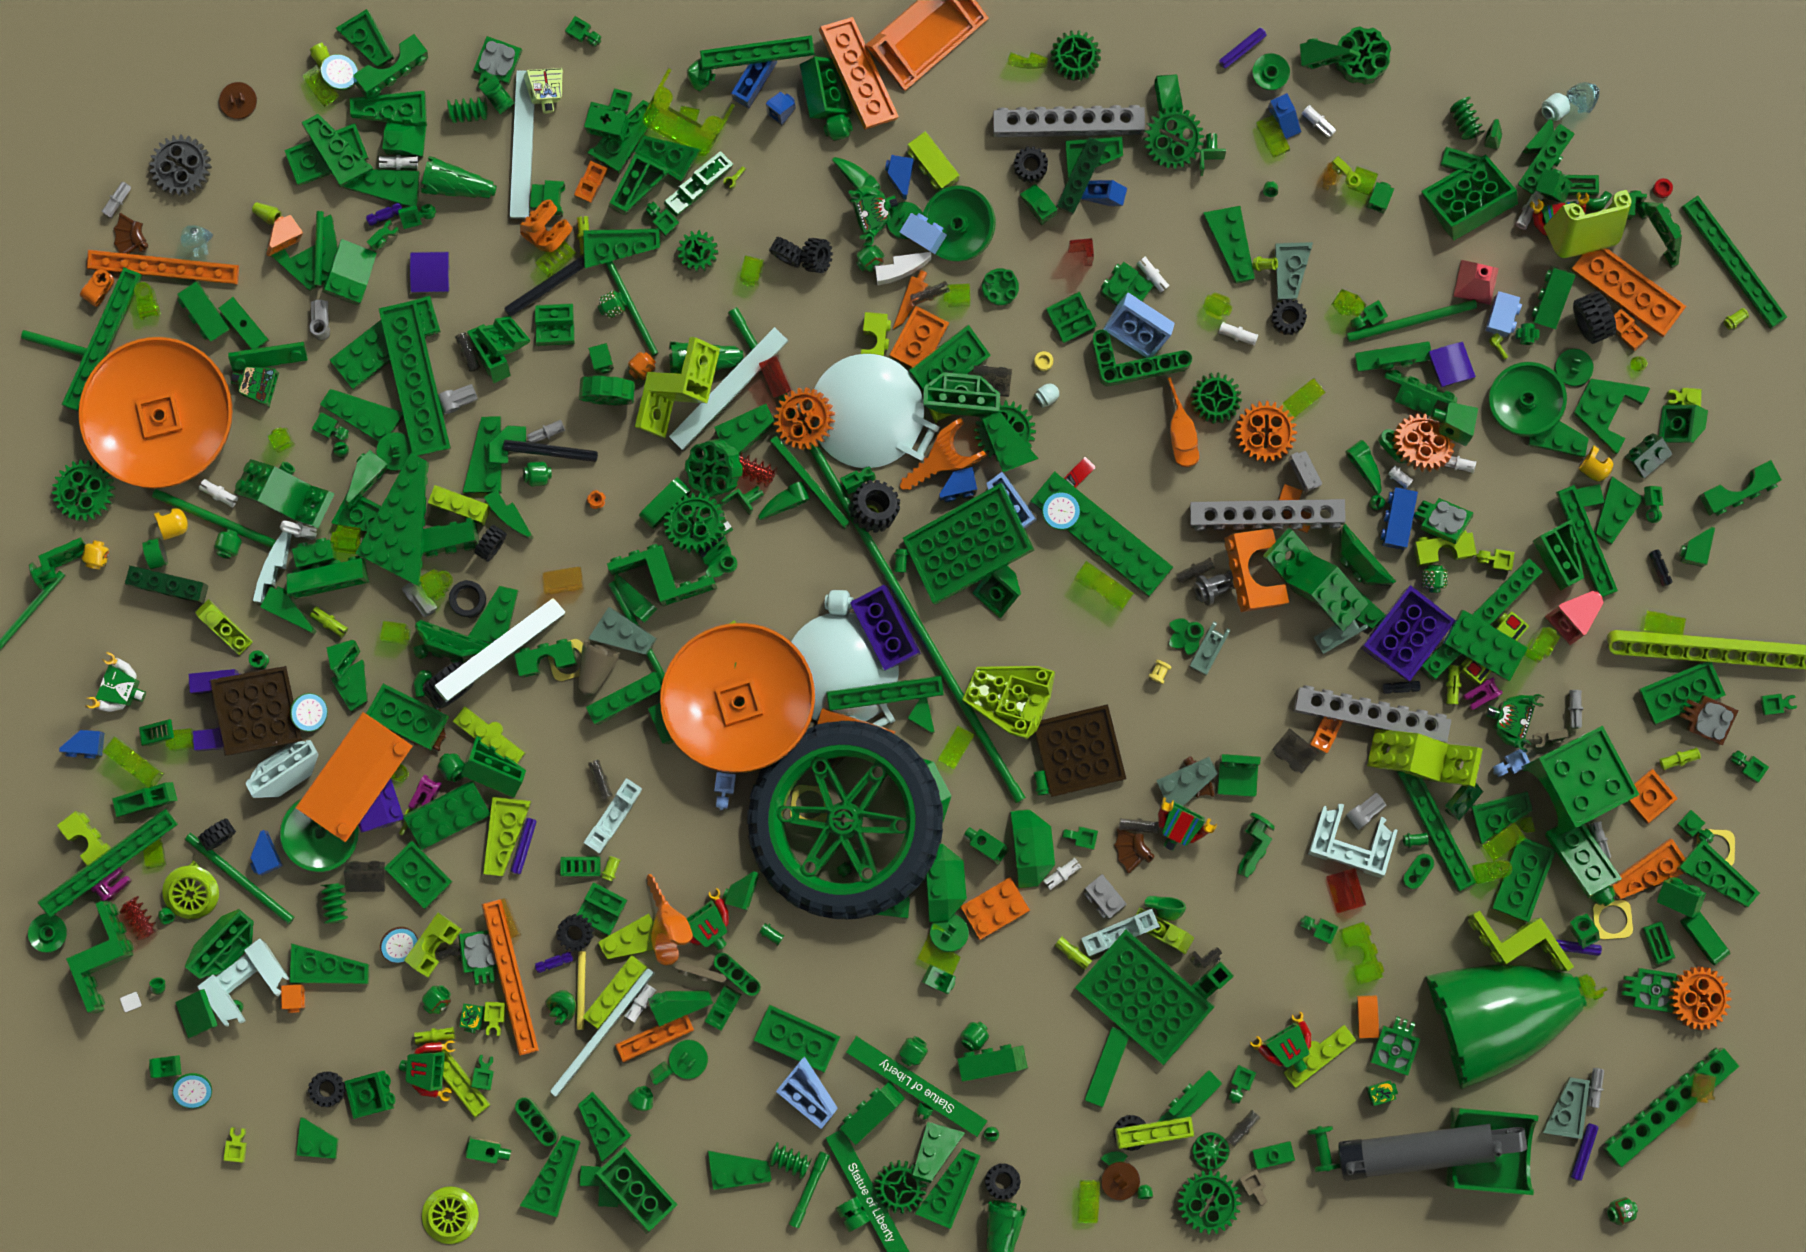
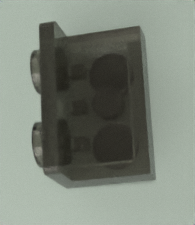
M974 365L973 375L982 376L995 390L1000 392V396L1009 397L1012 369Z
M1290 728L1272 749L1279 759H1284L1289 763L1293 771L1300 772L1301 774L1319 754L1315 748Z
M374 860L370 862L352 861L346 863L344 870L346 892H385V862Z
M1215 947L1201 958L1196 951H1192L1189 954L1191 956L1189 960L1196 968L1204 969L1208 965L1211 967L1220 961L1221 958L1219 956L1222 952L1218 947Z

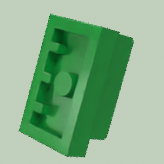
M1221 754L1218 794L1255 797L1257 795L1258 766L1260 765L1261 757Z

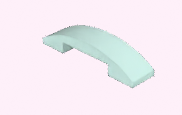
M626 778L613 801L584 843L598 853H601L629 813L642 788Z
M1150 909L1081 939L1088 956L1110 948L1125 929L1136 937L1160 926L1153 910Z

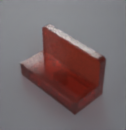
M1092 238L1070 240L1068 253L1083 252L1084 266H1092L1094 260Z
M778 355L759 363L774 398L793 390Z
M1355 868L1326 877L1337 913L1366 905Z

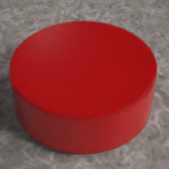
M1665 178L1657 180L1653 185V193L1658 198H1666L1673 191L1671 181Z

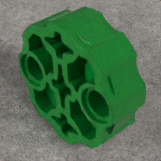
M1359 26L1352 28L1349 33L1341 37L1338 46L1342 47V44H1348L1352 50L1360 52V55L1367 49L1361 62H1359L1360 56L1335 63L1336 69L1344 75L1345 80L1351 83L1358 82L1366 85L1373 83L1375 79L1385 73L1390 63L1391 46L1379 30L1373 27L1367 29ZM1375 62H1382L1384 67H1377ZM1353 69L1357 70L1355 74L1351 73Z
M581 377L579 400L598 405H631L634 403L635 382L619 377Z
M721 439L696 444L691 448L689 458L685 461V471L688 473L689 484L694 490L700 491L703 496L709 495L714 497L733 491L737 487V482L743 472L738 451Z

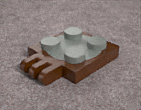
M1702 695L1699 703L1687 699L1686 702L1693 706L1692 708L1684 706L1683 710L1688 711L1689 715L1685 713L1680 714V717L1690 721L1686 730L1723 746L1739 710Z

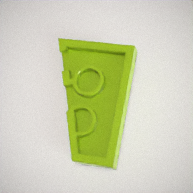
M648 913L602 939L598 944L607 959L653 950L651 933L654 922Z

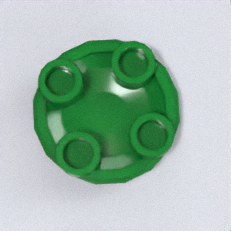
M997 268L985 275L982 281V292L989 302L995 305H1006L1016 298L1019 292V283L1013 271Z

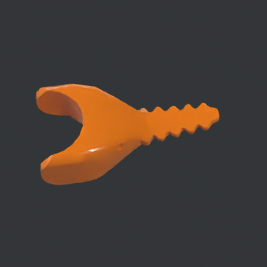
M1169 377L1168 382L1177 407L1170 424L1171 444L1176 463L1182 467H1191L1196 465L1200 459L1197 447V433L1194 422L1183 409L1172 380Z
M962 418L953 421L939 432L928 458H924V463H919L918 468H913V473H908L907 478H902L900 483L902 490H911L912 485L917 486L919 481L924 482L925 478H931V474L936 475L940 471H957L972 467L987 456L985 451L970 457L961 456L956 451L954 436L957 430L964 424Z
M648 874L647 885L653 894L655 906L658 907L651 933L652 947L660 964L672 965L679 958L677 945L688 944L693 937V933L686 917L669 905L668 901L665 900V896L662 895L658 883L655 882V877Z

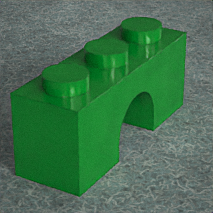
M567 639L557 640L556 644L550 646L549 643L537 645V649L533 650L523 648L519 650V653L514 654L521 678L541 674L539 668L540 661L548 656L555 659L558 669L578 665L573 642Z

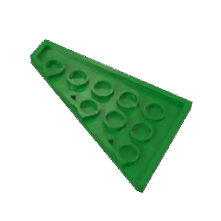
M410 453L355 554L420 587L424 548L423 527H425L424 515L426 513L427 500L425 495L426 485L428 484L429 462Z

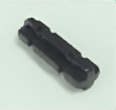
M1660 550L1651 551L1649 555L1651 560L1654 561L1653 565L1658 577H1661L1660 582L1662 586L1672 584L1673 581L1671 576H1668L1669 571L1664 559H1661L1662 554Z
M1420 681L1384 683L1382 685L1384 694L1392 692L1404 693L1410 692V690L1417 692L1421 689Z

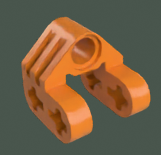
M545 200L535 211L530 212L529 217L525 218V222L520 224V234L539 250L553 252L571 233L572 226L566 219H562L550 231L546 230L545 225L556 213L557 207L552 200Z

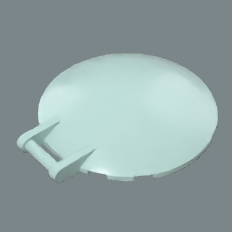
M858 354L844 358L832 365L821 376L814 388L817 390V394L821 392L824 394L823 398L829 399L827 404L833 405L829 411L835 412V415L830 416L831 419L835 420L834 423L829 425L834 429L827 431L830 437L824 435L825 442L819 441V443L832 457L853 467L865 468L870 466L871 468L885 466L896 461L905 453L923 461L928 445L935 432H938L940 428L923 419V398L919 386L912 375L899 363L881 355ZM819 418L814 421V428L819 425ZM923 426H926L929 429L916 452L912 447Z
M829 613L819 616L804 625L791 641L804 656L812 673L815 686V707L812 719L816 721L819 720L822 708L829 710L827 691L898 681L899 665L884 671L855 613H848L847 615H832ZM888 703L834 710V712L865 722L883 712L885 716L873 723L880 727L889 722L891 724L896 721L887 707Z

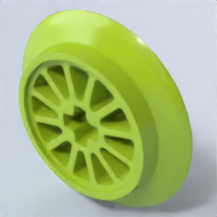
M188 865L173 870L166 877L162 888V895L166 906L175 915L185 919H198L208 915L215 908L219 899V888L215 878L207 870L198 866ZM189 879H193L192 885L190 884ZM196 880L200 882L198 886H195ZM188 889L190 892H195L193 894V897H191V895H186ZM185 900L186 903L183 907L180 905V903ZM188 902H190L191 908H187Z
M450 1186L436 1190L427 1198L422 1209V1222L426 1232L440 1243L456 1244L464 1241L473 1233L478 1223L479 1212L474 1198L467 1191L458 1187ZM448 1198L453 1199L451 1207H449ZM443 1199L445 1200L446 1208L440 1203ZM457 1200L460 1202V1205L454 1209V1205ZM437 1204L443 1210V1212L435 1210ZM463 1205L465 1211L457 1212V1210ZM447 1210H449V1212H454L455 1214L452 1217V1221L450 1219L445 1218V1216L447 1215ZM433 1212L441 1214V1217L433 1218ZM466 1213V1219L461 1218L458 1215ZM442 1219V1221L436 1226L434 1220ZM457 1219H458V1220H461V1221H464V1222H465L464 1225L461 1226V1225L457 1222ZM445 1222L446 1224L442 1231L439 1227ZM453 1222H454V1223L457 1225V1227L459 1228L458 1231H455V1230H454ZM448 1224H450L451 1233L446 1232Z

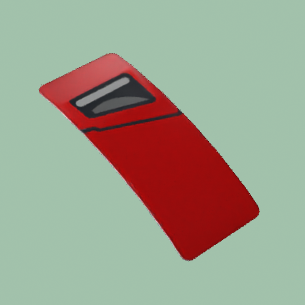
M1084 457L1064 479L1076 488L1096 467Z

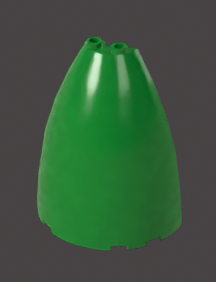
M1485 965L1425 976L1436 1012L1441 1015L1452 1050L1449 1051L1461 1089L1492 1078L1524 1062L1554 1040L1583 1011V1007L1587 1006L1584 995L1580 994L1579 988L1581 984L1577 976L1573 977L1569 973L1522 965Z

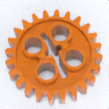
M805 387L804 392L801 388H798L797 393L791 390V397L784 395L786 401H779L782 407H776L775 409L779 411V414L774 415L779 420L774 425L780 426L776 430L777 433H782L780 439H786L785 443L787 445L792 443L793 448L799 446L801 450H804L805 446L810 450L812 444L818 447V441L824 443L823 436L830 437L827 431L834 429L829 425L835 422V420L830 418V416L835 415V412L829 411L833 407V405L827 404L829 399L823 398L824 394L821 392L817 394L815 389H812L810 392V389ZM808 402H812V408L810 410H806V405ZM792 410H795L796 414L794 418L790 419V412ZM819 418L820 423L814 428L813 423ZM802 427V434L797 436L798 428Z
M1260 401L1257 407L1251 404V411L1245 408L1244 412L1246 415L1240 414L1239 418L1242 421L1236 422V425L1240 428L1235 429V432L1240 435L1235 439L1242 441L1238 447L1244 446L1245 449L1242 453L1244 454L1249 451V458L1255 455L1256 462H1258L1260 457L1263 458L1264 463H1266L1267 458L1274 462V456L1280 460L1282 458L1281 453L1284 455L1288 454L1286 448H1293L1290 442L1295 443L1296 441L1292 437L1297 434V431L1292 430L1297 426V424L1291 423L1294 417H1287L1289 410L1283 412V405L1276 408V402L1272 406H1269V401H1266L1265 406ZM1265 415L1268 416L1267 431L1270 432L1267 436V448H1264L1265 432H1262L1265 428ZM1259 418L1262 424L1255 426L1252 423V419ZM1278 419L1281 425L1274 427L1271 424V420ZM1255 436L1260 438L1261 444H1253L1251 438ZM1273 437L1278 438L1280 445H1272L1270 439Z
M1418 413L1414 418L1412 415H1409L1408 419L1404 418L1398 424L1392 440L1395 442L1393 448L1399 449L1396 455L1403 456L1400 461L1407 460V466L1413 464L1414 470L1420 467L1421 472L1425 468L1431 472L1433 468L1437 471L1440 466L1444 467L1454 453L1452 449L1455 444L1452 443L1453 440L1439 433L1440 422H1435L1431 417L1427 419L1426 414L1421 418Z
M1698 966L1697 969L1696 967H1690V971L1683 970L1684 976L1677 975L1680 981H1673L1676 987L1670 988V991L1674 992V995L1669 996L1670 999L1674 1000L1670 1006L1676 1008L1672 1013L1679 1014L1677 1020L1683 1021L1684 1026L1689 1025L1690 1029L1697 1028V1030H1703V1027L1704 1029H1710V1025L1716 1027V1021L1723 1022L1721 1015H1728L1724 1011L1725 1008L1731 1007L1726 1004L1727 1001L1732 1000V998L1726 995L1731 992V990H1725L1728 983L1721 982L1724 977L1717 976L1718 972L1711 971V968L1705 967L1704 969V967ZM1700 980L1702 981L1701 989L1698 986ZM1687 993H1688V995H1689V1001H1688V1002H1686V1000H1685V996H1686ZM1714 994L1715 1001L1712 1003L1711 996ZM1699 1008L1702 1009V1014L1700 1017L1698 1015Z

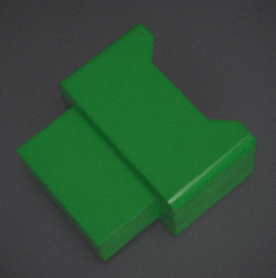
M545 180V185L532 184L530 208L536 210L543 201L552 200L557 207L554 215L563 216L560 202L561 193L565 190L566 186L564 181Z

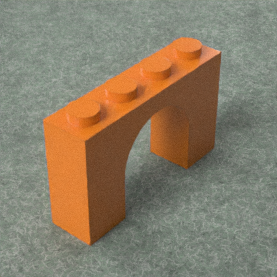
M1273 528L1236 533L1225 537V549L1229 557V567L1232 571L1233 585L1236 589L1237 603L1240 611L1247 612L1274 608L1289 603L1285 584L1269 587L1261 586L1252 579L1248 569L1249 558L1253 553L1268 551L1276 542Z

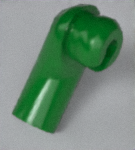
M1604 191L1600 198H1589L1586 208L1592 211L1604 209L1612 194Z
M421 670L414 679L416 697L425 696L422 689L426 680L428 681L432 678L431 671Z

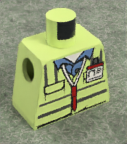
M562 68L527 70L523 75L532 104H542L543 113L554 112L553 103L559 102L562 97Z

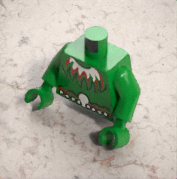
M863 185L855 191L849 190L848 193L851 194V200L849 201L853 203L859 228L864 233L866 232V234L860 235L861 240L866 239L863 246H871L874 242V237L887 224V221L891 219L889 209L897 207L898 203L895 195L885 198V195L877 188Z
M1535 694L1534 696L1518 695L1507 698L1506 701L1501 702L1499 709L1488 706L1485 716L1495 719L1493 728L1505 744L1520 748L1524 753H1527L1528 750L1523 748L1525 744L1531 745L1525 737L1535 708L1534 705L1542 707L1544 704L1537 703V700L1541 697L1545 698L1544 696Z

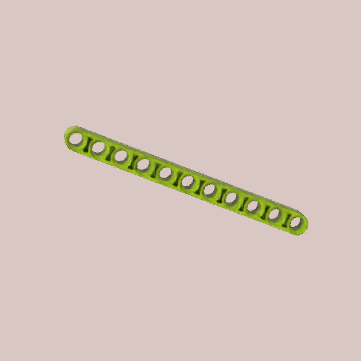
M1613 630L1607 635L1609 650L1616 655L1806 670V645L1624 630Z

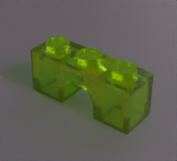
M1087 561L1074 579L1087 589L1099 593L1106 599V602L1121 612L1134 594Z
M1543 627L1533 633L1526 644L1528 649L1525 656L1536 663L1541 662L1543 658H1548L1560 639L1557 631L1550 627Z
M113 737L102 751L147 787L155 786L165 774L150 761L137 754L132 747L120 738Z
M1360 922L1339 929L1346 948L1355 945L1359 946L1364 952L1363 961L1352 966L1358 985L1382 978L1384 968L1381 961L1378 962L1376 958L1378 950L1375 943H1371L1369 936L1372 934L1369 925Z

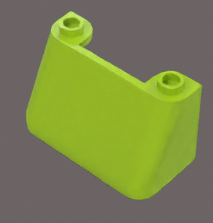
M1627 190L1619 191L1613 196L1612 203L1607 209L1586 215L1578 204L1563 205L1544 226L1555 253L1561 258H1569L1617 245L1623 236L1631 206V198Z

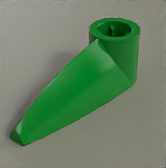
M838 157L832 159L833 163L855 189L863 185L874 187L878 190L881 188L877 180L858 165Z
M1359 440L1345 451L1346 455L1378 495L1382 492L1378 467L1371 455L1369 446L1363 440Z
M794 483L773 497L758 515L759 520L777 515L808 502L810 498L804 483Z
M616 574L614 579L622 600L635 616L643 623H646L657 608L621 576Z

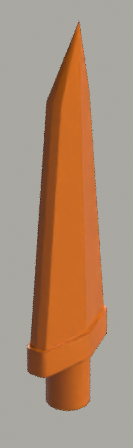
M920 270L917 278L911 276L893 329L904 323L927 288L928 284L923 282L927 275L925 271Z

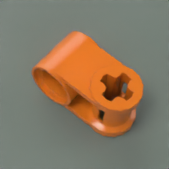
M97 270L89 282L82 288L80 297L93 306L98 307L113 286L114 277L106 270ZM102 277L106 278L105 282L101 280Z

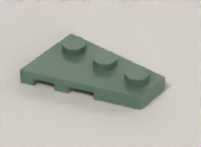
M1313 242L1275 244V258L1278 260V267L1276 269L1277 301L1284 299L1297 300Z
M608 607L588 638L646 655L657 640L656 637L611 607Z
M1210 756L1156 781L1167 803H1171L1174 800V802L1184 806L1218 773Z
M1568 1078L1542 1133L1582 1139L1590 1080Z

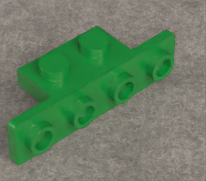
M1559 124L1518 182V186L1530 194H1534L1543 169L1550 171L1553 165L1558 166L1563 159L1561 156L1562 152L1575 134L1562 124Z
M1430 342L1355 353L1357 371L1361 372L1380 368L1389 370L1393 369L1394 366L1408 367L1412 366L1413 363L1431 361L1428 352L1431 351Z
M1396 369L1386 370V379L1401 384L1394 402L1428 416L1431 415L1437 400L1447 404L1450 402L1457 403V397L1449 391L1443 392L1432 384L1426 385L1421 383L1415 377H1406Z
M1208 1070L1194 1085L1190 1083L1182 1091L1184 1095L1180 1099L1176 1097L1168 1105L1170 1109L1157 1122L1191 1116L1222 1085V1082Z

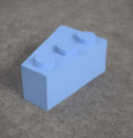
M1003 472L986 483L988 490L1000 483L1004 485L1024 529L1037 521Z
M805 1057L776 1091L820 1129L823 1128L838 1109Z

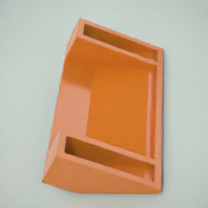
M917 0L870 40L866 47L901 88L906 91L987 21L989 17L976 0Z
M362 712L295 808L346 842L413 745Z

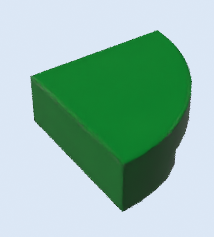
M1119 1151L1106 1153L1100 1159L1106 1164L1111 1165L1115 1162H1124L1128 1155Z

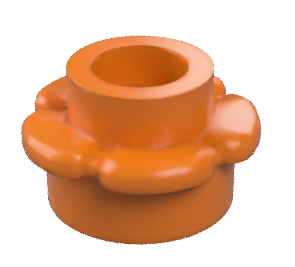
M594 490L588 495L587 503L593 509L602 508L605 505L606 497L604 493Z

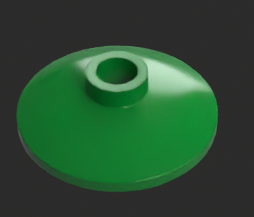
M1264 54L1254 63L1253 78L1263 89H1280L1287 83L1290 77L1289 64L1278 54ZM1272 71L1274 76H1268L1267 72Z
M47 914L39 915L31 922L28 928L29 942L36 950L48 953L58 950L64 944L67 937V927L64 921L57 915H53L50 918ZM48 930L52 931V936L50 937L46 934Z

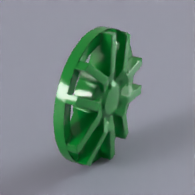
M1214 1132L1200 1135L1195 1140L1192 1150L1195 1161L1206 1169L1221 1167L1227 1161L1230 1152L1225 1138ZM1213 1135L1211 1142L1206 1136ZM1216 1137L1221 1139L1217 1145L1214 1144ZM1204 1138L1207 1144L1204 1146L1200 1139ZM1222 1142H1224L1226 1149L1219 1148ZM1197 1144L1203 1149L1196 1151ZM1219 1151H1225V1157L1218 1155ZM1203 1152L1204 1156L1198 1159L1196 1154ZM1216 1157L1224 1160L1220 1164H1217ZM1207 1158V1165H1204L1200 1161ZM1214 1158L1215 1166H1210V1159Z

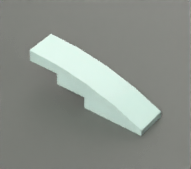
M282 532L273 545L257 581L253 598L255 603L262 604L266 597L267 586L275 587L278 568L286 569L292 534Z

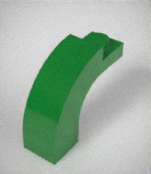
M1219 961L1195 981L1192 987L1207 999L1216 990L1221 989L1230 981L1234 974L1222 961Z

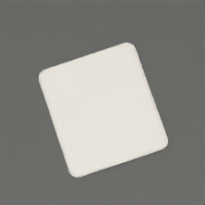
M137 992L120 998L125 1012L142 1005Z

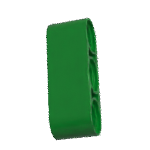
M676 477L640 512L639 517L651 529H654L664 520V516L669 515L667 509L673 510L671 504L677 505V498L683 501L684 495L688 496L691 490Z
M1701 912L1693 918L1685 916L1680 920L1684 929L1711 964L1715 966L1731 954Z
M719 953L715 956L714 966L745 994L756 996L760 993V982L726 953ZM721 956H725L728 959L726 967L718 965V959ZM735 969H740L743 972V977L740 980H735L732 976ZM750 982L757 984L758 988L754 993H750L747 990V985Z
M523 1097L518 1099L515 1104V1110L543 1145H554L559 1139V1134L531 1098ZM524 1100L530 1104L527 1112L522 1111L520 1108V1104ZM535 1116H539L542 1120V1124L539 1127H535L532 1123V1119ZM547 1131L552 1132L554 1135L552 1142H547L544 1139Z

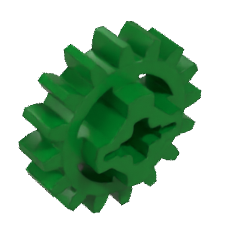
M700 230L695 235L693 231H690L691 236L689 237L684 235L685 241H679L682 247L677 248V251L681 253L678 255V258L684 259L681 262L682 265L688 264V270L694 267L696 272H698L699 268L705 271V266L707 265L711 268V261H717L714 255L719 254L718 250L715 249L718 247L717 243H712L714 237L708 238V232L701 235ZM691 242L690 248L686 249L687 245ZM695 245H697V247L700 250V258L699 255L696 253ZM710 253L709 257L704 260L706 254ZM690 259H694L698 261V263L690 261Z

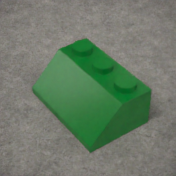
M813 57L800 64L810 118L827 119L839 114L849 115L852 113L848 93L832 58Z

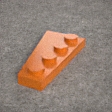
M1668 839L1619 874L1622 878L1621 881L1613 885L1615 894L1619 899L1643 891L1648 887L1661 884V882L1669 878L1679 877V875L1684 874L1677 867L1685 857L1674 840Z

